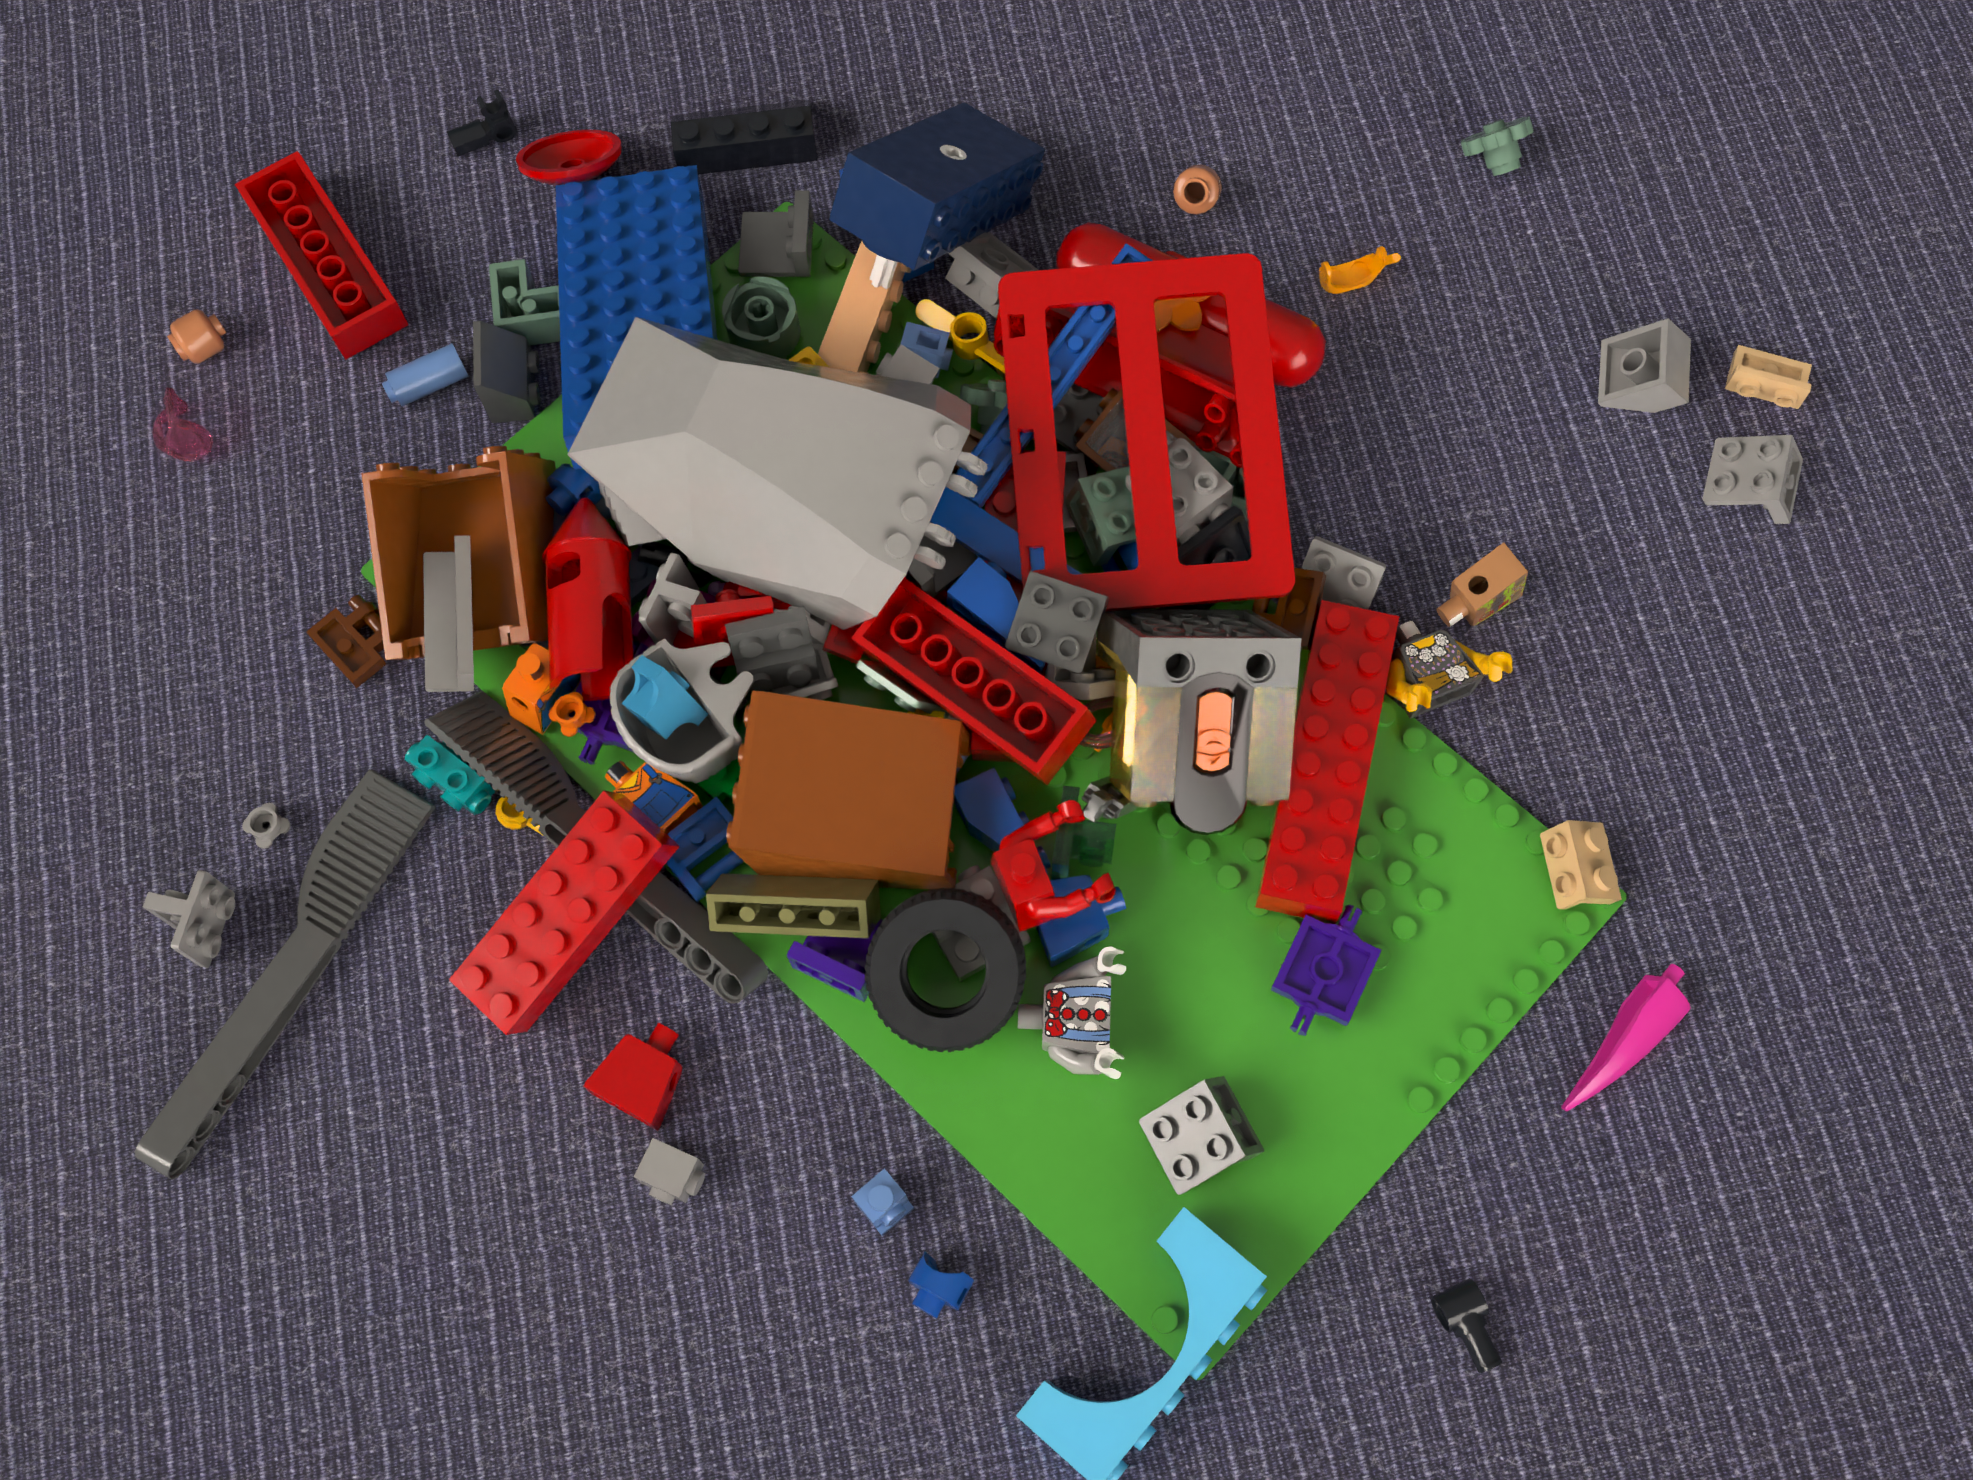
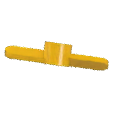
M923 299L917 304L915 312L918 319L934 329L949 332L948 339L952 341L953 349L960 358L974 360L981 357L1005 373L1004 357L996 352L994 343L989 341L986 321L981 315L966 312L955 316L929 299ZM967 333L979 334L977 337L969 340L960 338Z

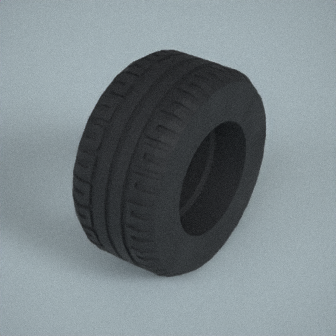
M955 888L923 891L899 904L877 928L866 954V988L869 991L868 996L873 1003L872 1006L878 1012V1017L884 1021L883 1023L886 1027L889 1026L891 1028V1032L897 1034L903 1041L905 1039L909 1044H914L921 1049L923 1047L927 1048L928 1051L944 1052L948 1050V1052H954L955 1050L962 1051L967 1047L970 1049L977 1044L984 1043V1040H989L994 1034L998 1033L1012 1017L1020 1002L1026 979V957L1023 942L1017 928L1014 927V923L1008 918L1007 914L1000 907L993 904L991 900L985 899L984 896L975 894L972 891H965V889ZM939 930L957 931L971 938L980 948L986 965L985 980L980 991L967 1003L952 1008L938 1007L923 1000L912 988L907 973L908 958L914 945L929 933Z

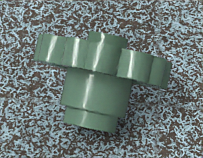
M1530 116L1510 122H1504V119H1499L1484 125L1482 132L1461 140L1464 156H1472L1482 152L1487 169L1491 168L1493 176L1521 167L1519 158L1522 157L1518 140L1534 132Z
M989 379L988 384L974 383L961 385L960 399L969 404L979 405L977 423L981 424V433H986L1007 404L1006 380Z

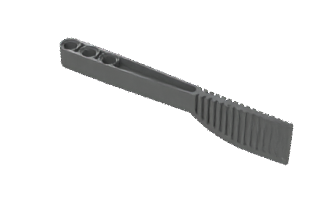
M480 691L425 719V726L436 734L441 741H444L449 748H452L457 756L460 755L465 763L468 762L472 770L476 769L480 777L484 776L486 783H492V788L495 791L500 790V796L503 798L508 797L507 802L511 806L516 804L515 809L519 813L524 811L523 817L526 820L532 818L531 824L534 827L540 825L538 831L556 848L586 813L585 810L578 806L571 781L552 751L529 728L513 719L506 709L485 692ZM658 872L626 911L665 949L729 1003H739L767 980L768 971L763 960L731 932L710 931L708 912L660 872Z
M368 770L331 819L311 853L299 892L297 928L143 1135L135 1150V1157L168 1179L179 1177L187 1169L342 946V939L346 940L349 935L347 933L349 929L353 930L355 927L354 922L356 920L359 921L362 911H366L368 908L367 904L372 902L374 894L379 892L381 884L385 883L388 874L392 873L393 867L398 864L401 856L403 857L406 849L412 844L413 839L416 838L420 829L429 819L436 808L434 804L376 771Z

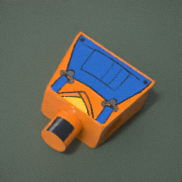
M537 643L531 644L526 653L518 658L516 667L502 687L510 716L543 735L552 723V720L549 718L550 708L553 707L554 703L561 696L567 695L576 689L581 681V673L565 677L560 681L559 686L550 689L549 652Z
M619 761L606 772L605 778L616 788L613 792L623 793L666 834L703 807L698 795L694 791L646 762L633 772L623 761Z

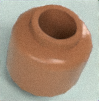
M1200 164L1190 166L1178 176L1174 183L1173 194L1175 201L1180 209L1189 214L1198 215L1206 213L1214 207L1221 196V180L1216 171L1209 166Z
M195 309L170 324L171 334L167 337L183 361L190 359L191 362L199 364L224 349V342L221 336L227 332L215 314L207 317L202 310Z

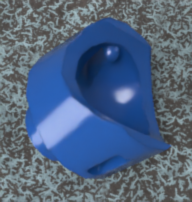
M562 464L547 479L553 491L546 497V500L561 516H565L572 510L581 498H589L596 505L603 497L600 493L599 482L584 469L574 470L570 464ZM589 488L590 491L586 493L585 489Z
M924 1251L908 1279L910 1284L919 1289L912 1305L936 1319L944 1305L954 1310H959L974 1283V1279L964 1272H940L936 1260Z

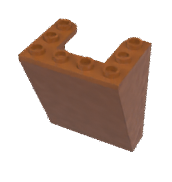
M491 446L483 448V455L476 457L477 466H480L477 468H471V464H454L448 466V472L437 474L436 469L419 470L418 466L400 467V463H383L376 465V471L361 473L385 660H408L425 657L423 554L425 552H455L454 536H470L473 651L548 641L546 566L542 560V554L553 539L554 509L548 504L546 497L553 491L547 479L556 470L555 461L542 459L540 453L524 454L522 449L507 450V446Z
M752 691L750 705H747L744 711L745 741L738 750V762L741 767L739 782L734 784L732 799L735 805L733 821L729 822L726 832L727 842L732 851L758 875L878 880L879 888H955L957 870L956 868L947 867L950 859L949 852H954V843L950 840L956 773L957 768H963L961 756L970 755L971 736L961 721L771 692Z

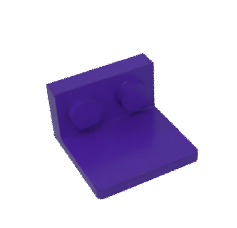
M880 919L869 938L807 936L803 945L794 941L786 956L792 968L865 1002L869 995L865 981L866 954L868 953L873 935L883 920Z

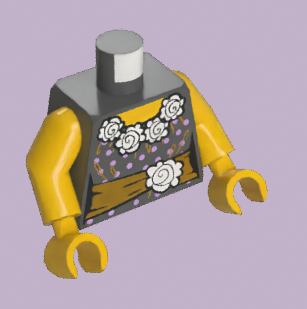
M1409 621L1397 628L1396 638L1401 646L1397 648L1391 657L1386 691L1389 695L1403 703L1406 713L1411 719L1471 695L1484 678L1483 674H1488L1489 679L1493 682L1501 680L1502 671L1508 674L1512 673V656L1506 652H1494L1490 655L1475 652L1453 639L1444 630L1422 636L1415 623Z

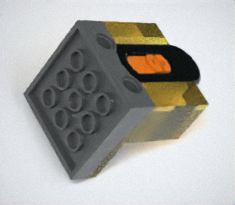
M1143 608L1106 611L1102 613L1097 627L1096 655L1105 661L1110 668L1116 670L1109 781L1133 805L1154 807L1158 803L1181 827L1191 833L1203 835L1220 833L1235 825L1244 814L1248 800H1250L1251 804L1259 806L1274 805L1275 800H1289L1302 638L1249 609Z

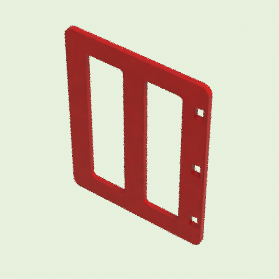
M1242 253L1013 272L1004 275L998 284L1023 590L1031 571L1029 548H1043L1045 569L1034 570L1033 572L1109 597L1106 611L1279 598L1288 595L1295 585V572L1260 260L1252 254ZM1219 295L1224 298L1251 558L1247 561L1186 566L1181 564L1178 558L1154 303L1165 299ZM1108 304L1115 310L1138 567L1134 570L1074 575L1068 571L1066 561L1045 314L1050 309ZM1010 318H1024L1025 336L1012 338ZM1020 432H1033L1034 452L1021 454Z

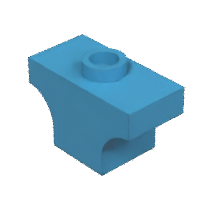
M643 655L631 667L635 673V684L631 693L621 704L645 727L667 740L680 725L694 723L699 726L708 715L686 691L690 685L674 671L669 673L665 668Z

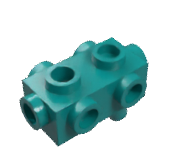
M426 735L420 742L413 744L408 749L405 761L415 769L411 775L429 790L433 785L442 790L444 793L440 797L453 809L459 812L463 807L475 815L482 813L488 807L492 799L491 796L495 793L494 789L484 781L485 778L483 776L480 777L475 770H472L461 759L462 757L460 755L457 756L454 750L449 748L444 741L442 743L436 742Z

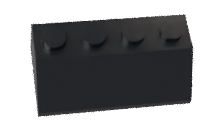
M811 99L674 115L670 122L676 165L684 167L697 165L699 175L818 161Z

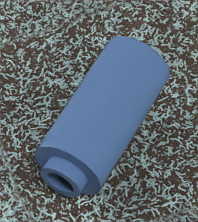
M453 343L386 372L385 375L388 380L382 382V385L391 403L399 401L403 407L469 376Z

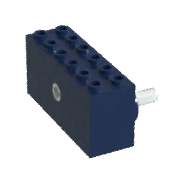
M963 102L848 152L829 220L860 238L863 244L877 255L870 276L871 284L876 288L882 286L888 289L898 262L912 270H916L927 263H932L935 259L948 252L951 253L955 248L966 242H971L985 232L988 233L992 228L1008 222L1009 219L1023 214L1032 201L1030 192L1033 183L1042 173L1044 164L1041 161L1046 149Z

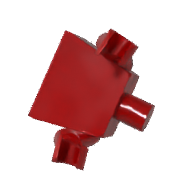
M1065 801L1057 806V812L1052 813L1049 811L1002 838L999 845L1000 850L992 854L991 865L1019 932L1056 918H1067L1090 907L1091 902L1094 900L1098 903H1106L1115 896L1116 889L1109 873H1106L1098 878L1089 888L1077 889L1064 897H1055L1052 884L1034 840L1055 832L1062 823L1084 821V813L1077 801Z

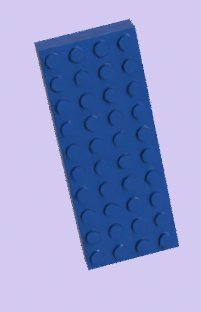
M697 165L677 166L666 170L643 171L632 175L608 176L597 180L556 185L563 438L568 452L636 317L718 340L705 204ZM571 459L574 470L582 469L581 466Z

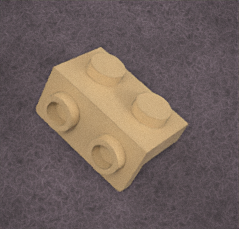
M1738 345L1733 353L1725 389L1737 392L1744 397H1756L1774 402L1780 407L1799 409L1811 390L1812 385L1808 383L1812 364Z
M1567 820L1540 834L1558 909L1566 910L1580 903L1612 904L1622 900L1603 823Z

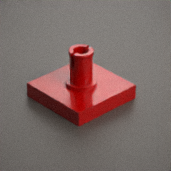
M726 589L720 591L715 596V603L691 605L694 647L719 642L729 644L725 624L774 613L771 596L740 599V594L737 591ZM732 651L728 657L715 662L711 668L735 665Z

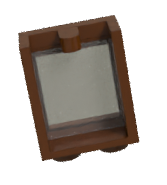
M1112 388L1098 405L1104 411L1096 421L1093 422L1088 417L1074 434L1079 439L1075 448L1105 472L1129 466L1122 389L1118 392ZM1165 419L1167 445H1170L1179 438L1187 440L1193 447L1196 445Z

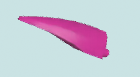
M1670 964L1661 976L1645 975L1621 1004L1612 1027L1592 1062L1561 1106L1564 1111L1567 1112L1624 1075L1669 1034L1691 1009L1690 1003L1676 987V984L1685 974L1680 967Z

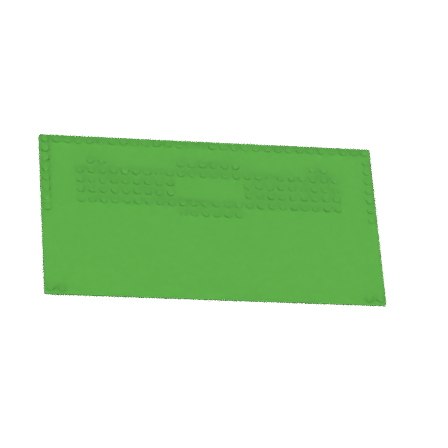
M784 202L773 212H788V206L793 204ZM815 222L813 224L811 277H769L782 282L789 289L797 307L801 329L800 338L794 350L787 355L786 360L791 359L807 346H810L818 354L855 259L854 254ZM740 240L710 265L717 339L729 344L722 313L723 301L727 293L734 286L739 284L740 287L750 283V278H754L741 277L739 275ZM903 295L898 303L893 302L890 310L892 312L890 328L887 333L882 332L879 340L881 348L878 360L875 364L870 363L867 371L871 375L877 374L876 370L887 352L894 356L901 344L907 322L930 327L918 319L915 312L916 306ZM948 339L946 347L953 349L952 341ZM953 349L948 371L941 369L939 377L934 379L932 385H937L960 398L961 385L988 384L989 379H1003L981 359L966 360L960 358ZM562 394L502 446H507V450L522 449L524 454L540 453L542 459L555 461L556 469L562 464H570L573 467L571 459L567 455L568 450L563 438ZM970 404L971 428L980 432L981 424L977 423L979 405ZM1031 440L1024 450H1035L1034 440ZM1056 442L1058 452L1069 451ZM1091 460L1085 462L1087 476L1105 472ZM610 518L607 520L621 538V533L616 530L615 522ZM1078 531L1064 533L1066 561L1069 566L1081 574L1104 572L1101 565L1093 567ZM668 539L654 541L678 549ZM631 545L627 547L630 549L632 553L638 548V545ZM1116 550L1113 557L1121 571L1128 570L1118 550ZM371 559L362 567L361 573L376 588L373 561ZM690 561L687 563L688 569L695 574L706 572L693 565ZM712 575L709 582L704 587L699 588V590L708 593L710 583L714 581L725 583L726 581ZM647 595L631 608L632 618L640 610V606ZM1270 599L1267 613L1275 615L1277 604ZM1254 600L1218 602L1210 609H1249L1252 611ZM947 607V608L950 609L952 612H954L955 614H957L958 616H960V615H959L957 612H955L951 607ZM1096 630V654L1105 658L1119 673L1130 677L1124 665H1121L1117 654L1097 640ZM519 645L473 651L474 684L508 711L502 687L516 667L518 658L525 654L526 650ZM1301 649L1298 687H1253L1239 676L1221 672L1212 673L1213 688L1228 675L1233 679L1232 683L1261 708L1258 719L1261 724L1248 739L1244 740L1240 737L1232 746L1230 745L1228 749L1229 765L1221 770L1209 771L1179 801L1171 800L1114 743L1119 738L1117 732L1099 753L1091 747L1092 743L1103 731L1102 724L1104 720L1118 707L1115 696L1092 700L1076 699L1089 708L1097 721L1048 786L1016 762L974 761L972 759V752L963 764V768L956 775L955 785L995 768L999 778L1007 777L1013 788L1016 799L1012 800V803L1017 813L1024 811L1029 821L1049 811L1052 813L1057 812V806L1068 800L1077 801L1083 810L1087 803L1081 798L1089 784L1110 775L1143 796L1141 803L1135 811L1117 819L1114 818L1112 820L1101 817L1097 823H1094L1085 817V820L1081 822H1065L1058 826L1059 829L1055 832L1034 840L1035 846L1041 845L1049 859L1051 868L1046 870L1050 880L1090 875L1094 883L1102 875L1109 873L1114 887L1118 886L1122 892L1126 909L1106 916L1109 924L1108 937L1053 967L1049 965L1036 927L1026 930L1031 938V942L1023 946L1026 957V979L1019 1004L1043 1005L1044 985L1051 983L1054 976L1079 962L1099 956L1102 949L1106 947H1114L1124 951L1123 954H1118L1114 957L1112 964L1126 966L1125 973L1117 975L1107 972L1105 975L1111 976L1110 1048L1124 1056L1123 1060L1115 1059L1110 1065V1068L1121 1072V1076L1118 1079L1110 1078L1103 1073L1099 1075L1072 1074L1053 1061L1048 1051L1042 1050L1043 1030L1018 1029V1006L1006 1025L989 1040H984L982 1044H977L970 1049L967 1047L962 1051L955 1050L954 1052H948V1050L937 1052L936 1050L928 1051L924 1047L923 1049L918 1048L914 1044H909L905 1039L903 1041L897 1034L891 1032L889 1026H885L884 1021L878 1017L877 1010H874L869 996L863 1002L792 968L786 955L794 941L803 945L807 936L731 932L757 954L768 969L1174 1361L1178 1358L1186 1339L1189 1322V1302L1179 1269L1169 1254L1157 1243V1240L1183 1207L1267 1277L1261 1285L1267 1289V1292L1252 1311L1244 1305L1234 1317V1320L1240 1326L1225 1345H1222L1218 1340L1215 1341L1206 1353L1213 1360L1197 1380H1201L1207 1375L1626 900V893L1619 887L1622 900L1615 903H1580L1566 910L1558 909L1540 834L1548 830V828L1415 718L1410 719L1406 711L1384 693L1342 913L1336 923L1338 925L1346 905L1354 906L1348 921L1351 920L1355 909L1359 908L1362 911V915H1360L1353 932L1362 941L1382 951L1347 1026L1326 1016L1314 1015L1306 1036L1298 1034L1304 1019L1301 1020L1296 1033L1293 1032L1290 1026L1300 1007L1292 1000L1271 991V988L1304 918L1257 908L1255 905L1309 650ZM826 652L838 687L831 689L833 696L822 700L904 713L909 711L894 701L896 695L888 689L882 691L868 684L864 680L866 674L856 668L857 664ZM862 654L861 660L873 661ZM735 665L726 667L720 679L721 682L729 684L737 677ZM1136 691V697L1140 700V704L1128 719L1132 717L1137 719L1147 709L1145 703L1155 692ZM751 694L745 696L748 702L734 716L735 730L744 722V711L746 706L750 705ZM1181 694L1186 704L1198 713L1200 698L1205 695ZM1231 706V713H1237L1238 711ZM552 721L543 735L529 728L552 751L565 772L594 800L603 791L613 792L616 789L605 778L606 772L612 765L623 761L635 772L645 763L634 752L615 745H602L595 764L590 765L588 762L585 763L578 758L588 739L583 734L577 732L572 737L564 736L561 732V726L558 722ZM674 778L698 795L702 806H705L712 800L692 781L685 782ZM726 797L721 803L734 816L735 805ZM953 803L950 840L954 843V852H949L950 859L947 868H956L957 884L960 882L958 876L966 869L978 865L981 870L990 866L994 872L991 865L994 851L968 833ZM728 842L689 871L694 879L732 851L729 848ZM745 862L729 873L758 875ZM665 864L663 867L678 880L667 864ZM879 888L880 919L884 920L893 909L908 898L930 889ZM705 896L699 902L707 909ZM932 933L925 935L914 945L907 963L908 978L917 995L926 1002L943 1008L957 1007L974 998L980 991L986 975V968L960 982ZM1224 1076L1265 1151L1250 1160L1235 1163L1188 1192L1178 1195L1146 1137L1139 1120L1202 1080Z

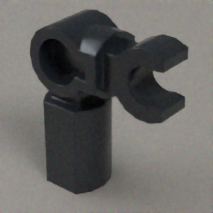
M499 90L494 91L496 99L491 103H485L481 96L477 97V104L482 115L485 117V121L480 122L477 119L447 131L458 157L489 145V140L494 139L496 142H507L516 135L517 128Z

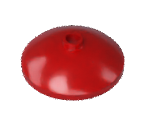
M589 129L561 132L543 137L525 146L518 152L516 163L518 170L528 178L553 186L569 182L590 181L600 176L617 161L622 153V145L618 136L607 131Z

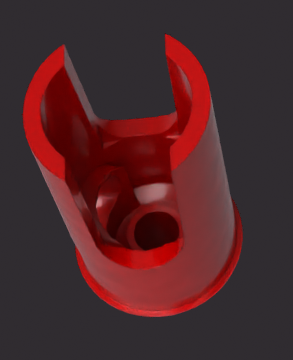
M581 498L542 554V560L546 566L550 689L559 686L560 681L565 677L581 673L583 701L610 699V687L618 671L634 659L629 575L631 551L589 498Z

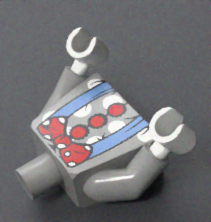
M1106 947L1102 949L1099 956L1079 962L1054 976L1051 983L1044 985L1043 1005H1018V1029L1043 1030L1042 1050L1048 1051L1053 1061L1072 1074L1099 1075L1103 1073L1113 1079H1118L1121 1076V1072L1110 1068L1113 1060H1123L1124 1056L1110 1048L1111 976L1105 975L1107 972L1117 975L1125 973L1126 966L1112 964L1114 957L1118 954H1123V950Z

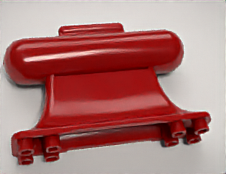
M1087 222L1072 229L1065 235L1057 251V269L1109 265L1126 243L1153 261L1188 257L1174 251L1163 252L1108 226ZM1214 295L1198 302L1202 313V321L1198 330L1183 331L1169 323L1163 330L1157 332L1165 419L1190 440L1194 441L1199 449L1205 452L1215 451L1230 458V461L1235 466L1242 468L1225 300L1219 295ZM1265 298L1274 385L1293 388L1304 384L1316 375L1325 357L1326 340L1320 327L1309 317ZM999 307L994 330V349L999 355L1003 356ZM1078 307L1050 309L1046 312L1048 348ZM1010 318L1012 338L1025 336L1024 318ZM1116 326L1074 381V384L1102 397H1105L1112 388L1118 392L1122 389Z

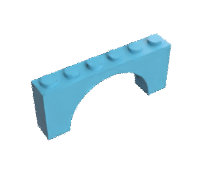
M1185 1207L1182 1208L1157 1240V1243L1169 1254L1179 1269L1189 1302V1322L1186 1339L1178 1358L1162 1379L1144 1392L1115 1401H1094L1080 1398L1063 1391L1047 1379L1043 1381L1016 1415L1087 1480H1118L1129 1466L1122 1460L1132 1446L1136 1447L1139 1451L1142 1450L1157 1431L1151 1425V1422L1162 1410L1166 1415H1169L1185 1395L1178 1389L1189 1375L1195 1380L1199 1378L1213 1360L1206 1353L1215 1341L1218 1340L1222 1345H1225L1240 1326L1234 1320V1317L1244 1305L1252 1311L1267 1292V1289L1261 1285L1267 1276Z

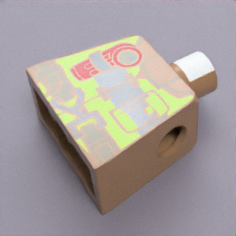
M1502 543L1452 581L1450 599L1436 608L1437 613L1448 627H1451L1464 617L1471 626H1476L1522 597L1528 571L1507 545Z

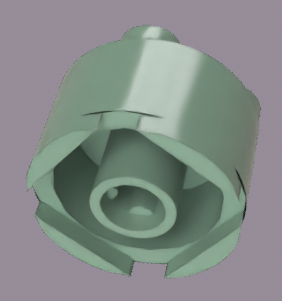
M754 277L750 278V283L740 287L737 284L727 293L723 301L722 313L730 344L786 360L787 355L796 347L801 333L796 303L789 289L776 279Z

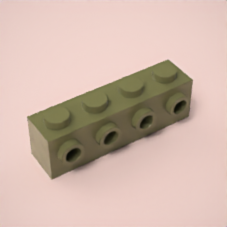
M722 873L706 893L710 931L869 938L881 918L879 882L874 879Z

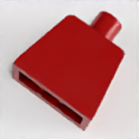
M657 1023L646 1043L630 1034L625 1035L587 1079L583 1087L597 1098L658 1131L683 1069L677 1060L668 1055L679 1034Z

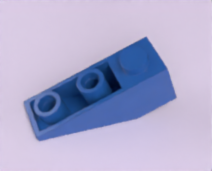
M995 768L955 785L953 803L968 833L992 851L1000 850L999 845L1003 837L1029 822L1025 812L1017 813L1012 803L1016 796L1007 777L1000 779ZM1041 845L1036 847L1045 870L1051 868Z

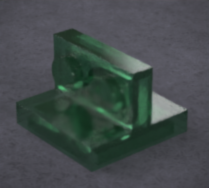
M1063 785L1061 803L1068 800H1074L1079 803L1080 788ZM1084 820L1076 823L1065 822L1058 826L1059 829L1056 833L1052 860V880L1069 877L1072 859H1077L1080 864L1089 867H1101L1103 863L1112 864L1116 824L1094 823L1090 820Z

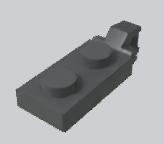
M1110 775L1089 784L1081 798L1087 803L1082 811L1084 817L1094 823H1097L1101 817L1113 820L1135 811L1141 803L1143 796Z

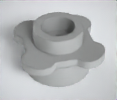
M265 803L261 807L252 810L242 825L243 830L248 834H252L256 838V845L262 849L271 847L273 840L280 834L287 833L291 827L290 821L287 818H282L277 813V807L273 803ZM265 823H270L267 829L263 828Z

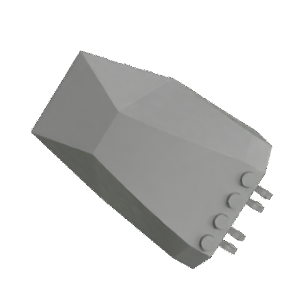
M639 317L634 319L567 454L603 487L606 485L627 504L626 507L633 513L637 512L658 531L657 534L663 539H668L688 557L687 560L693 565L726 582L730 581L792 606H804L805 610L810 614L843 630L878 615L907 574L913 558L932 568L943 569L946 558L928 547L920 546V542L923 536L940 545L953 547L956 535L940 525L929 522L945 487L966 497L974 498L977 493L978 486L961 475L952 474L955 464L977 476H984L988 468V464L982 461V459L962 451L970 433L971 405L937 385L788 361Z

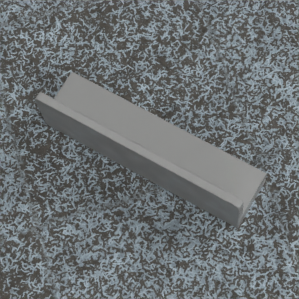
M454 536L455 552H425L423 554L425 690L427 692L474 691L470 536Z

